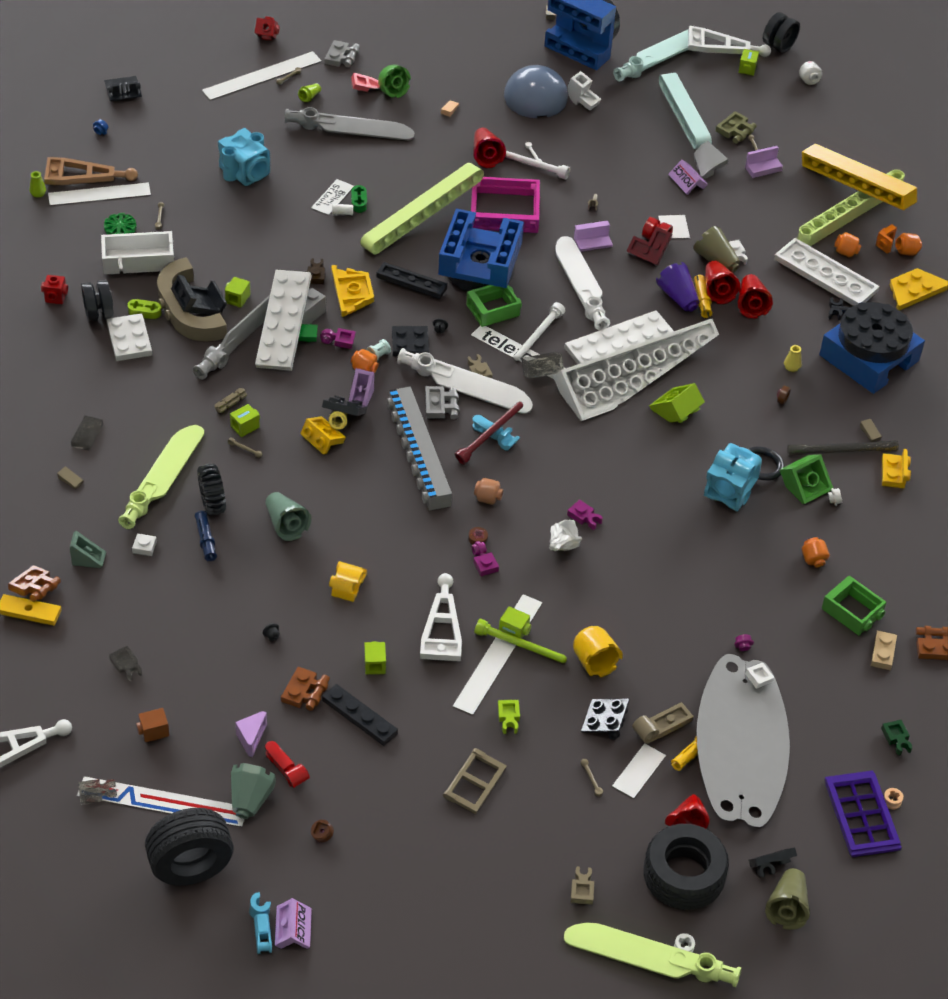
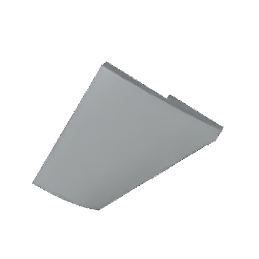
M709 141L703 143L693 156L695 162H697V170L700 171V176L703 179L714 175L715 169L728 164V158Z

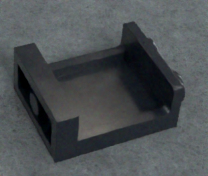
M178 275L171 287L183 312L215 315L221 314L226 307L227 302L215 281L211 280L207 288L190 286L185 276Z

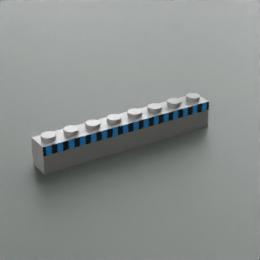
M411 386L389 390L387 406L388 409L392 410L393 422L397 423V433L402 437L403 449L407 450V460L412 463V474L417 477L418 489L422 490L423 503H427L429 510L450 507L452 492Z

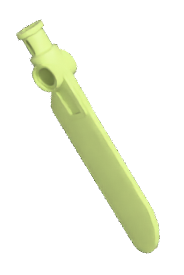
M198 425L188 426L173 435L137 491L130 494V501L125 508L126 511L118 519L122 527L126 529L134 528L137 518L147 514L150 502L166 495L204 436V429Z
M597 923L576 924L567 928L564 934V941L569 946L672 978H681L693 974L702 982H718L721 980L731 983L733 987H736L741 973V967L733 968L723 965L722 961L716 960L715 956L710 953H701L699 955ZM702 966H708L710 968L704 969L702 968Z

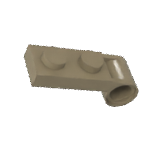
M681 702L651 718H648L646 715L639 717L633 723L632 728L644 743L647 744L693 721L694 716Z

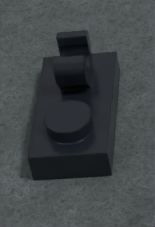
M795 847L752 858L748 861L750 867L758 866L757 875L764 877L763 869L765 867L768 869L769 874H775V868L770 862H778L779 865L791 862L790 858L797 856Z

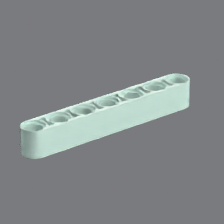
M677 73L659 75L660 88L693 149H698L707 141L712 144L711 135Z

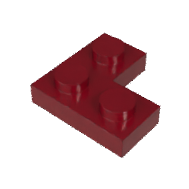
M656 227L649 242L633 236L627 252L658 266L673 234Z

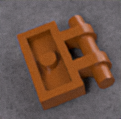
M33 565L9 582L8 590L22 596L31 593L29 596L30 600L35 602L44 598L47 592L55 590L58 584L61 583V580L57 576L50 578L49 571Z
M916 627V635H923V638H918L916 642L918 658L948 660V627ZM931 636H941V639H933Z
M297 667L281 696V702L300 708L304 702L307 703L306 709L312 711L319 704L321 694L327 690L330 677L323 675L321 679L316 680V672ZM310 689H314L313 693L308 694Z

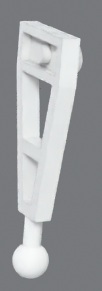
M689 26L688 50L694 52L742 54L743 49L758 51L763 57H767L771 53L770 46L766 44L760 47L750 45L749 41L706 28ZM705 37L722 41L724 45H706Z
M444 573L438 577L441 593H437L421 638L420 659L461 661L462 639L453 594H449V588L453 585V578L450 574ZM440 603H448L449 613H437ZM434 622L451 623L454 640L430 639Z
M62 719L54 727L42 730L41 726L0 732V742L8 741L12 751L0 756V767L46 744V738L57 734L60 736L69 735L72 731V724L68 720ZM37 736V738L20 747L17 743V739Z

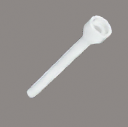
M506 151V158L554 172L559 178L565 180L569 176L570 167L562 165L557 167Z
M555 302L550 307V314L516 352L514 360L519 361L552 321L560 318L565 313V307L561 303Z

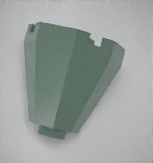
M241 763L239 768L237 764L233 765L231 771L232 810L236 813L237 817L248 819V817H253L275 787L276 778L274 773L270 772L267 775L265 774V768L247 763Z

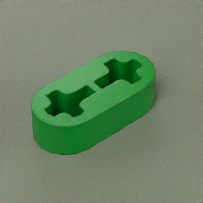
M356 185L351 189L353 211L357 213L367 210V190L362 185Z

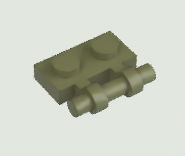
M735 111L719 123L715 131L727 138L733 135V142L737 144L742 142L747 135H751L757 125L755 123H747L748 118Z

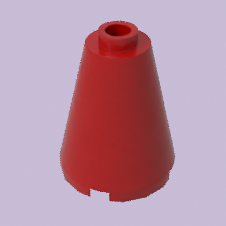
M479 128L474 134L473 156L480 166L493 168L504 160L506 147L501 139L487 128Z
M711 261L706 265L705 285L707 296L711 298V301L717 302V304H726L734 300L738 291L740 292V282L737 276L719 261Z
M750 274L742 279L737 304L742 315L755 319L758 318L757 316L766 315L771 310L773 298L759 278Z

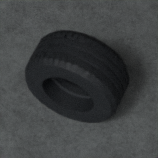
M206 808L183 809L163 817L150 829L145 839V849L153 875L160 881L175 886L196 884L215 876L228 865L234 850L225 819L217 812Z
M692 824L671 825L659 831L649 842L643 866L644 880L650 892L662 903L682 910L699 909L712 903L723 891L728 874L729 857L721 840L709 830ZM675 857H689L699 862L705 872L693 877L682 876L674 872L668 866L667 861Z

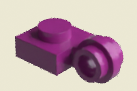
M338 328L337 333H334L331 329H324L320 334V339L325 344H330L335 340L334 346L352 349L356 331Z
M475 542L471 546L473 555L477 556L474 557L473 563L480 576L499 572V565L492 552L485 554L487 552L485 543Z

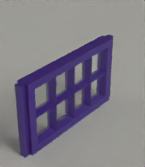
M873 770L825 777V785L851 857L900 851L902 849ZM870 783L873 793L858 795L854 784ZM850 785L854 796L839 798L835 787ZM875 798L879 809L864 811L860 800ZM856 800L859 812L844 813L841 802ZM881 813L884 824L869 826L865 815ZM862 816L865 827L850 829L846 818ZM887 829L890 840L875 842L871 831ZM867 831L871 843L855 845L852 833Z

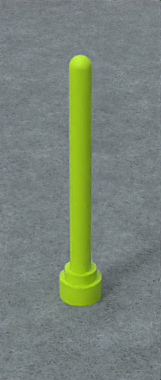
M479 619L476 624L474 634L480 636L491 635L558 662L565 663L567 661L565 655L492 628L488 621Z

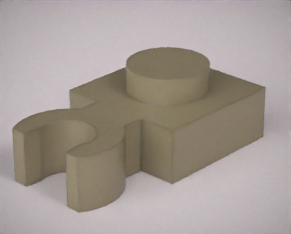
M477 354L476 360H472L470 356L468 357L469 371L492 379L493 374L486 362L481 363V356Z
M576 867V879H572L571 903L593 905L594 881H590L592 876V869L588 867L587 874H581L580 867Z

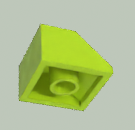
M693 383L670 389L650 404L649 407L668 422L678 421V423H681L688 419L689 414L697 412L700 409L699 406L705 403L696 384Z

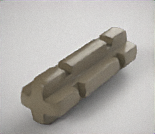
M239 388L235 393H231L222 399V402L216 403L214 407L218 413H223L227 408L229 409L238 403L240 399H244L247 393L244 388Z

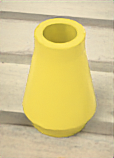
M798 345L791 346L784 360L785 368L788 371H798L802 366L801 347Z
M333 412L329 416L330 426L337 430L343 429L347 424V413Z

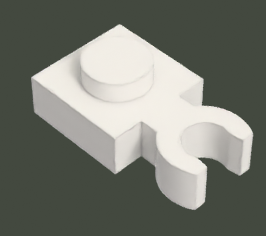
M739 240L730 241L729 243L737 257L746 265L748 258L745 255L744 247Z

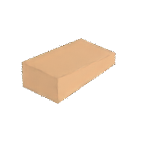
M450 100L441 108V114L450 117L458 108L459 103Z

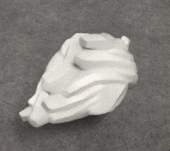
M563 520L551 526L549 549L567 551L579 547L582 537L578 536V529L574 520Z

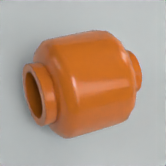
M845 232L842 235H838L834 247H836L837 253L850 258L854 254L859 253L861 245L859 244L858 237Z
M902 233L896 239L895 247L902 255L914 256L921 250L922 242L917 234Z
M365 349L356 351L351 358L354 370L357 368L375 373L378 369L377 356Z
M818 537L806 540L802 546L801 551L808 565H814L816 568L822 567L830 557L825 541Z

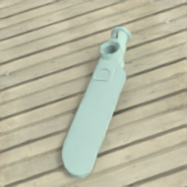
M688 30L638 52L636 56L630 57L629 62L625 63L623 67L614 69L613 75L615 79L620 82L626 77L638 78L641 76L642 71L688 50Z

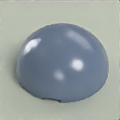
M529 65L517 70L509 78L505 86L504 98L507 106L519 115L530 118L544 115L550 117L558 114L565 108L568 100V90L563 78L553 69L542 65Z

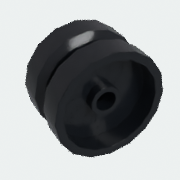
M777 12L771 17L764 29L763 42L771 47L774 46L776 50L782 53L787 52L798 38L800 23L781 12Z
M107 279L97 281L96 292L91 282L81 283L87 321L94 322L98 320V309H100L104 320L114 318L113 299Z

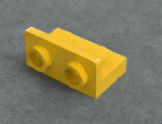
M322 416L307 418L300 433L322 454H327L331 445L344 443L346 438L340 431L332 428L329 422Z
M903 449L902 456L883 453L882 486L905 488L906 481H910L911 470H908L911 457L908 456L907 449Z

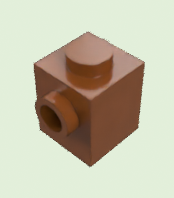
M163 708L138 714L137 732L138 735H143L145 742L170 736L169 725Z

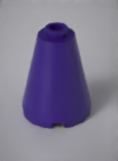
M681 262L682 265L674 263L660 273L661 277L659 279L656 278V284L684 311L692 312L698 308L699 298L691 275L684 262Z

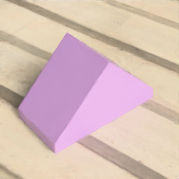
M356 368L349 401H362V405L367 406L374 392V372Z
M264 711L235 722L236 735L250 757H253L267 726V713Z

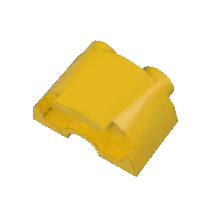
M339 561L336 567V575H332L329 582V587H332L331 596L354 602L359 592L360 584L363 583L367 575V569Z

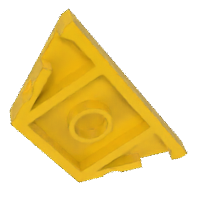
M331 265L342 317L374 302V294L368 272L355 271L350 268L344 271L337 269L336 265Z
M918 268L891 279L889 284L891 291H893V298L897 302L896 308L899 311L948 290L947 280Z

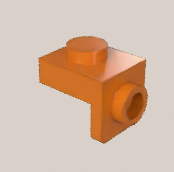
M893 224L883 228L877 236L876 246L887 254L891 252L897 227Z

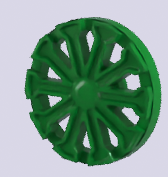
M125 213L112 214L104 221V231L107 235L134 233L137 227L133 216L126 215Z

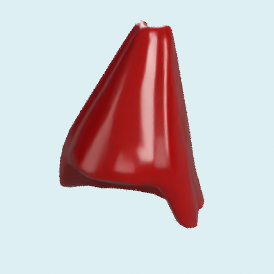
M692 794L673 812L667 815L665 825L692 824L706 829L710 819L700 798Z

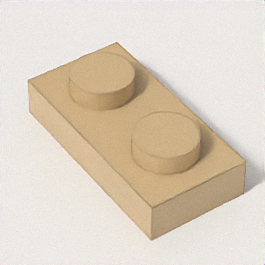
M877 630L871 666L891 670L897 635Z

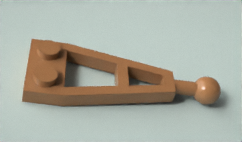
M48 157L44 183L49 185H69L114 181V177L135 181L138 177V172L134 168H128L126 171H117L113 166L68 158ZM64 166L87 170L86 175L63 176Z

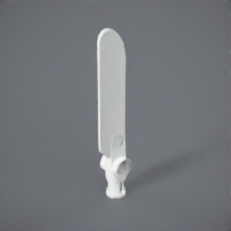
M568 236L560 237L555 247L556 256L585 308L586 318L594 321V326L599 331L609 327L610 320L605 317V311L602 307L601 288L575 241Z
M404 348L399 352L398 364L403 363L411 366L421 376L432 375L436 384L449 389L455 388L457 392L507 409H511L520 401L523 403V408L518 413L528 414L532 410L533 404L531 399L517 387L436 360L432 354L427 352L413 354L407 352Z

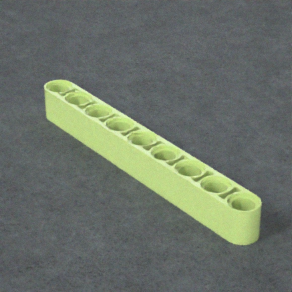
M466 163L367 232L361 238V246L373 254L380 253L478 184L483 179V170L472 163Z
M892 170L887 173L889 176L904 181L905 174L900 170ZM858 191L799 228L797 239L812 246L883 201Z

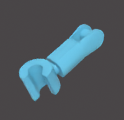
M481 415L473 417V429L484 433L494 424ZM500 427L490 436L497 440L500 447L504 450H509L520 439L519 436L514 437L510 435L513 431L510 427L504 431L503 427Z
M260 892L252 895L249 909L250 916L254 918L257 954H260L261 951L272 953L269 923L271 902H266L263 906H259ZM267 939L268 942H260V940Z

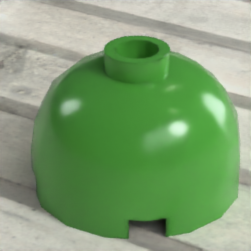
M388 65L380 72L378 84L384 94L399 98L409 90L410 85L408 84L411 76L409 71L402 66Z

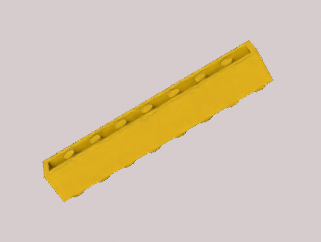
M817 144L802 151V166L901 210H905L917 202V187Z

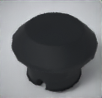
M442 318L435 319L433 321L434 331L436 333L440 332V334L444 333L445 329L448 328V322Z
M275 623L266 625L262 634L268 637L270 641L277 640L280 636L278 631L279 625Z

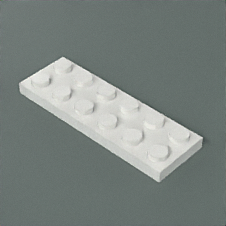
M796 238L775 254L774 260L853 306L859 303H866L879 291L880 286Z
M275 270L255 362L256 368L292 371L312 277L310 272Z
M655 310L565 343V349L573 360L580 364L674 331Z

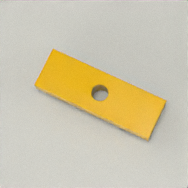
M3 594L0 600L1 615L55 626L62 611L61 606L39 601L33 602L30 599Z

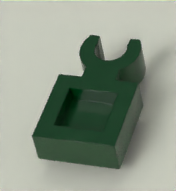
M902 720L882 724L881 730L889 745H896V754L900 756L903 751L902 748H906L907 752L911 753L912 744L908 741L910 735Z

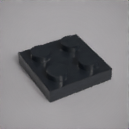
M392 326L393 356H398L402 348L413 354L429 353L428 326Z
M334 395V397L330 396L329 399L323 400L322 403L323 408L356 416L365 414L367 411V406L362 405V401H345V397Z

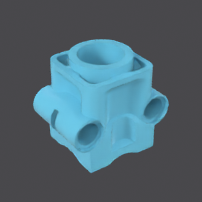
M246 128L237 131L235 135L218 141L220 153L219 167L223 170L224 180L229 182L238 180L244 186H248L270 173V151L264 146L263 134L259 132L251 133Z
M729 443L724 451L719 450L712 466L707 471V484L704 496L712 500L721 501L729 508L738 511L742 504L745 505L748 501L751 489L759 478L762 463L761 457L746 448Z

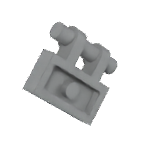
M334 40L324 59V64L340 67L341 63H343L346 67H350L355 61V56L359 53V44L355 43L349 47V43Z
M426 386V418H445V413H449L451 419H457L459 413V406L457 405L459 395L457 390L450 388L449 392H444V386Z

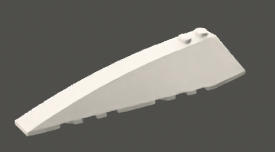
M709 319L563 369L554 375L553 378L562 397L580 421H584L614 410L618 407V404L625 402L717 337L719 333L713 319Z

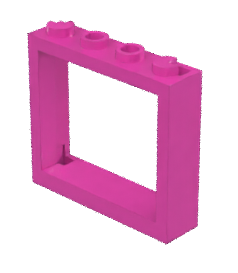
M483 177L478 184L472 187L471 211L476 212V219L472 228L499 231L503 218L523 221V232L538 233L540 180ZM477 193L534 196L533 215L476 212Z

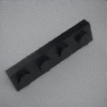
M386 262L376 272V278L437 299H441L447 290L448 283Z
M335 684L322 696L323 702L381 745L385 746L398 734V728L338 684Z

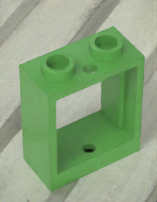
M488 285L467 292L466 305L481 327L520 316L521 300L516 297L513 288L509 287V285L507 288ZM501 297L507 303L505 306L489 311L483 305L485 302Z
M849 575L824 597L822 609L859 636L862 632L868 631L876 620L879 621L886 613L884 610L886 601ZM850 595L870 609L871 612L861 620L839 603Z

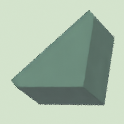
M78 531L73 533L70 544L72 565L101 568L106 551Z

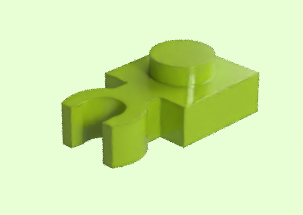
M498 700L499 722H503V734H506L507 727H512L514 734L518 732L517 722H520L519 700Z

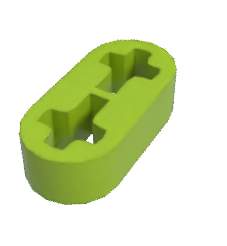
M133 299L128 302L129 315L142 313L143 318L157 319L162 314L161 305L158 302Z

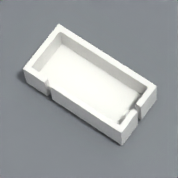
M172 231L101 235L104 274H120V271H123V273L162 271L165 266L174 261Z

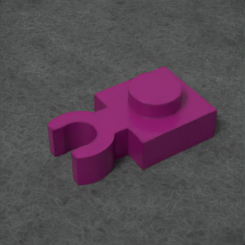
M578 500L567 511L569 517L581 525L585 522L588 523V526L593 530L596 529L597 523L595 522L602 524L603 517L599 514H594V509L581 500Z

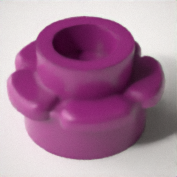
M743 634L737 636L734 643L735 647L739 648L740 651H747L751 649L754 641L750 635Z

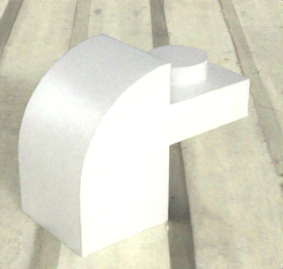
M580 71L570 79L568 95L575 105L581 103L590 111L600 103L601 98L589 90L593 80Z

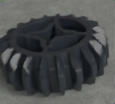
M209 463L199 466L197 479L205 512L209 516L220 515V513H224L226 510V499L220 471L215 464Z

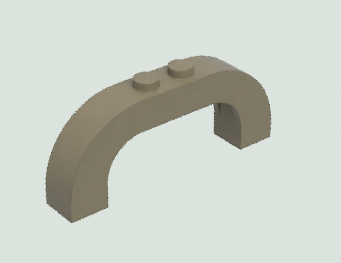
M188 258L175 260L165 266L158 276L157 285L158 303L161 305V309L165 310L166 319L171 321L174 328L181 335L189 339L204 342L224 339L227 334V324L220 313L208 317H197L189 312H183L171 290L178 275L185 276L187 282L194 281L193 267Z

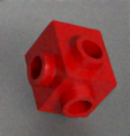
M265 16V19L257 18L254 33L257 36H262L261 39L264 40L276 39V35L280 31L278 22L273 17Z
M47 275L45 282H42L41 292H44L46 303L63 304L65 296L68 294V284H66L64 276Z

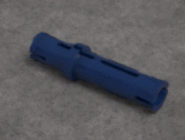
M198 511L195 513V519L200 535L199 544L203 549L205 560L214 561L217 558L214 547L215 539L211 535L207 513L205 511Z

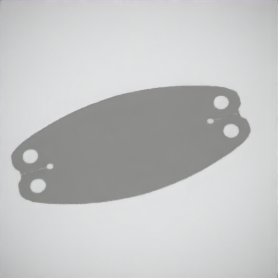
M726 654L715 665L701 698L697 719V749L700 769L711 805L721 819L728 821L741 819L745 820L748 825L762 827L771 818L778 804L787 776L790 740L786 711L775 677L772 683L756 689L745 675V664L747 670V668L764 662L759 660L748 662L742 660L739 656ZM728 662L735 663L738 666V671H728L726 664ZM764 663V665L767 667V669H768V670L770 671V673L773 675V673H772V671L770 670V668L767 666L766 663ZM739 795L744 796V799H742V801L739 798ZM724 800L730 801L733 804V810L730 812L724 811L721 808V802ZM749 808H759L762 812L761 817H752L749 814Z

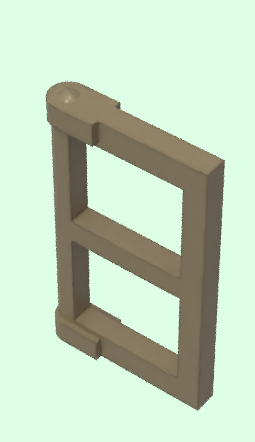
M474 748L448 789L444 792L443 797L477 814L504 773L507 765ZM475 758L497 769L489 784L466 772ZM462 778L484 790L476 804L453 793Z

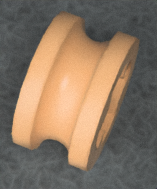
M896 788L887 789L884 794L887 807L892 810L900 808L904 797L903 793Z

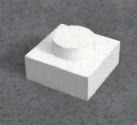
M137 533L132 553L152 556L157 543L156 536Z
M764 663L747 668L745 675L756 689L772 683L774 676Z

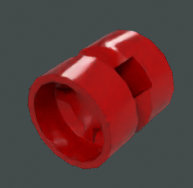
M649 217L643 227L642 237L650 240L656 227L673 233V226L665 222L660 223V220Z

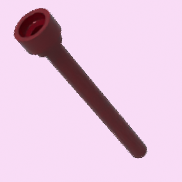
M517 402L467 448H460L454 454L455 458L465 465L470 460L472 453L523 408V403Z

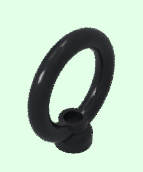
M761 446L748 448V450L755 454H764L771 457L777 464V469L772 473L760 472L758 480L770 481L781 476L780 469L784 468V462L778 453Z

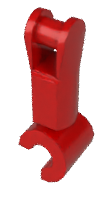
M269 741L266 743L267 758L285 776L290 787L293 786L295 788L310 779L307 769L302 764L295 766V763L283 752L276 742Z

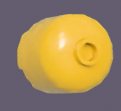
M589 626L584 628L574 639V652L590 676L599 675L604 677L616 670V663L619 659L622 660L623 658L621 649L601 627Z

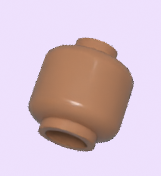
M482 478L481 481L476 483L474 495L479 502L494 505L497 500H501L503 489H500L499 481Z

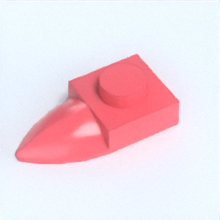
M353 73L351 77L353 89L368 92L369 89L380 88L378 80L357 73Z

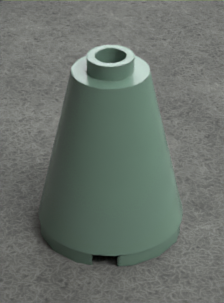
M279 492L271 493L266 498L265 504L275 532L285 541H292L300 538L304 530L307 532L312 521L311 514L305 507Z

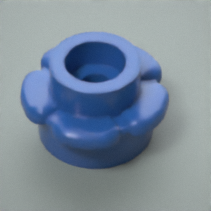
M99 119L93 123L95 133L99 135L107 133L109 127L105 121Z

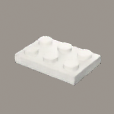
M142 313L106 319L116 361L152 356V349Z

